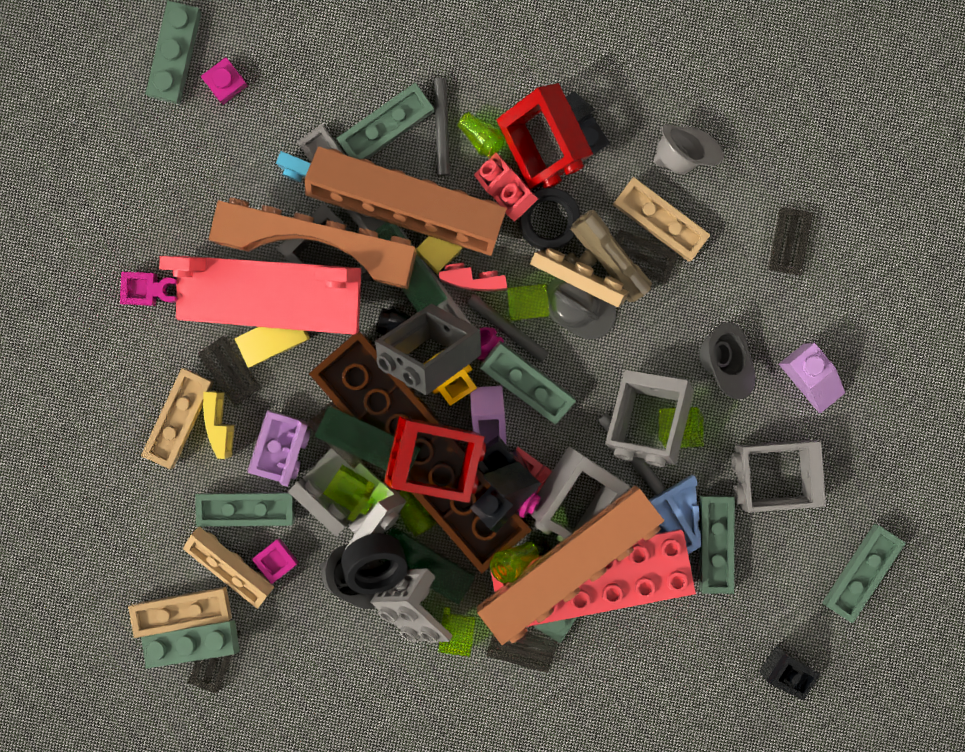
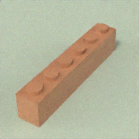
M319 146L305 177L306 196L492 256L507 209L499 206L498 203L492 200H481L469 196L464 191L450 190L438 186L431 180H420L408 176L400 170H389L377 166L367 159L359 160L344 155L339 150L325 149Z
M636 485L479 604L477 606L478 615L501 645L508 641L511 643L518 641L526 634V627L535 620L538 623L544 621L554 612L552 607L562 599L564 602L570 601L581 591L579 586L589 579L593 582L604 575L607 571L605 566L615 559L621 561L634 551L632 546L642 538L646 541L655 536L661 530L659 525L664 522V519L641 489Z

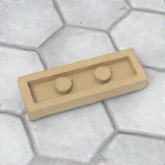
M634 177L613 203V206L688 262L693 260L710 237L708 232Z
M547 248L546 251L540 250L534 253L530 265L616 307L624 304L629 294V291L622 288L624 284L619 280L606 276L605 279L593 274L594 269L581 262H576L574 265L564 260L565 255L555 249Z
M181 368L141 454L142 457L168 469L175 467L203 407V392L210 391L214 381L186 368Z
M198 527L190 535L183 547V550L257 609L274 589V586L269 583L263 574L255 572L244 563L241 556L229 551L219 543L215 535L204 531L201 527Z
M227 587L133 603L128 606L134 638L225 622L232 618Z

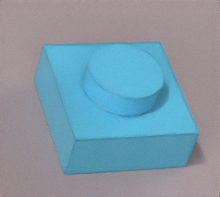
M280 151L276 164L284 170L282 175L297 182H301L302 178L305 179L311 165L309 162Z

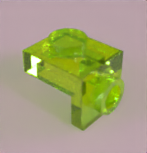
M342 464L325 488L323 494L350 510L347 519L354 522L359 513L365 515L372 506L375 499L371 497L375 484Z

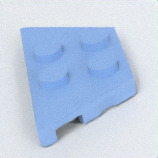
M690 475L659 495L649 499L664 519V522L659 525L661 530L658 533L681 529L685 535L688 554L701 547V533L698 527V520L700 519L699 506L697 505L696 496L697 479L694 475Z

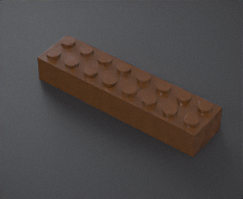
M362 331L352 335L309 373L387 465L399 416L443 425L411 387L391 374L383 372L378 367L376 346ZM418 432L407 480L457 489L466 450L456 439ZM479 467L476 472L478 475V487L475 494H471L469 503L411 492L481 574L532 531L530 524L520 517L519 512L516 511L499 531L495 533L470 509L491 486L484 479L483 476L485 474Z

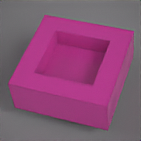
M227 57L201 75V78L223 105L248 86Z
M280 537L252 558V561L271 585L299 563Z

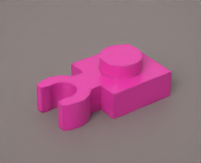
M121 272L120 304L156 306L157 297L165 302L176 303L177 297L168 296L166 290L169 285H176L177 279L164 278L157 283V274Z

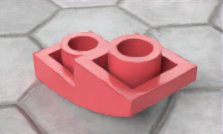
M497 152L474 174L486 192L500 206L507 208L505 213L514 222L538 200L535 194Z
M464 263L445 265V271L439 272V278L442 282L461 289L483 292L507 290L505 275L498 276V271L479 273V279L473 280L471 267L464 268Z

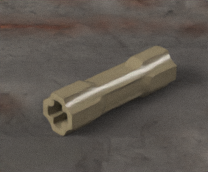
M594 209L579 217L572 224V232L584 247L593 253L612 278L624 284L622 288L629 291L626 298L628 302L637 301L651 290L652 282L610 234L607 225Z

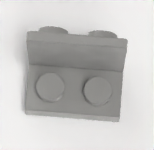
M337 442L303 479L294 484L288 493L337 537L359 513L382 481L340 442Z
M428 569L407 570V574L400 583L389 590L376 593L370 602L379 610V616L385 621L395 624L401 630L400 635L410 642H450L453 637L445 627L420 605V602L429 594V587L436 577Z

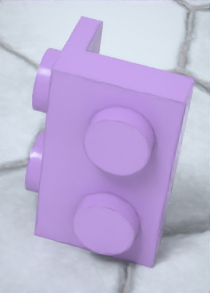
M267 410L247 470L248 473L279 481L281 485L288 487L290 479L295 480L299 472L300 461L297 460L300 448L305 449L309 441L310 430H307L308 424L304 420Z

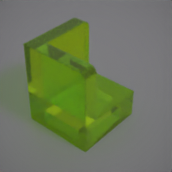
M546 284L507 288L510 322L549 316Z
M690 407L680 448L704 447V416L698 407ZM676 408L659 410V441L665 448Z
M444 607L442 626L453 637L450 642H439L438 653L471 657L475 617L450 613L451 608Z

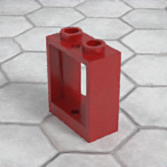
M559 83L536 88L496 119L529 189L542 185L544 188H551L562 182L561 175L565 173L567 176L579 171L584 167L583 161L593 155ZM540 112H543L564 155L562 159L546 168L525 123Z
M399 416L384 482L391 489L469 503L471 494H475L478 487V475L476 472L479 462L485 456V436L474 431ZM418 432L468 442L457 489L407 480Z

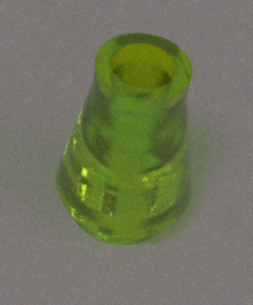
M471 112L465 113L457 124V127L463 131L480 156L485 155L487 158H491L502 148L505 142L500 129L479 119Z
M399 492L407 501L400 510V514L408 533L412 532L417 537L437 523L411 492Z
M525 542L522 545L495 553L490 561V570L499 582H514L538 558V550L533 543Z

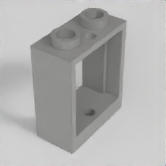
M624 370L605 442L614 452L615 457L632 461L633 457L643 458L647 464L657 467H665V463L676 465L694 394V389L689 381ZM637 393L678 401L666 450L624 442Z
M797 440L735 445L736 453H732L731 463L733 471L737 472L738 485L734 486V497L736 504H740V509L750 513L826 507L821 441ZM799 450L802 496L752 500L749 454Z
M568 446L537 494L541 497L535 513L533 515L530 514L535 519L533 525L547 535H550L552 531L557 533L556 539L561 542L623 495L629 488V485ZM583 471L602 483L603 486L572 531L553 520L552 516Z

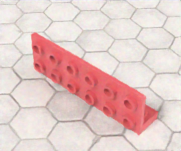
M160 256L159 269L173 270V276L177 277V320L352 335L359 332L361 268L195 256Z
M678 529L657 533L646 541L642 538L632 546L634 551L621 561L613 560L605 566L607 571L599 579L593 582L590 579L579 586L581 591L568 602H564L562 599L552 607L554 612L540 623L535 620L529 626L696 594L684 532ZM542 556L492 565L490 571L494 591H498Z

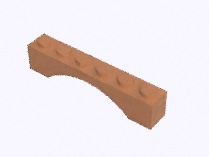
M230 198L229 203L217 201L208 239L215 244L249 252L262 245L280 240L305 239L319 241L334 246L352 256L367 270L376 282L405 289L409 288L417 254L416 248L410 246L411 240L392 236L391 241L378 238L379 233L359 228L358 233L346 231V225L334 221H327L326 226L313 223V217L294 213L293 218L282 216V210L262 205L261 210L249 208V202L236 198Z

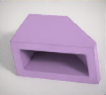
M815 343L802 344L779 363L780 367L818 413H822L845 394L836 368Z
M502 385L477 387V389L470 393L473 431L485 436L484 442L486 444L498 435L506 444Z

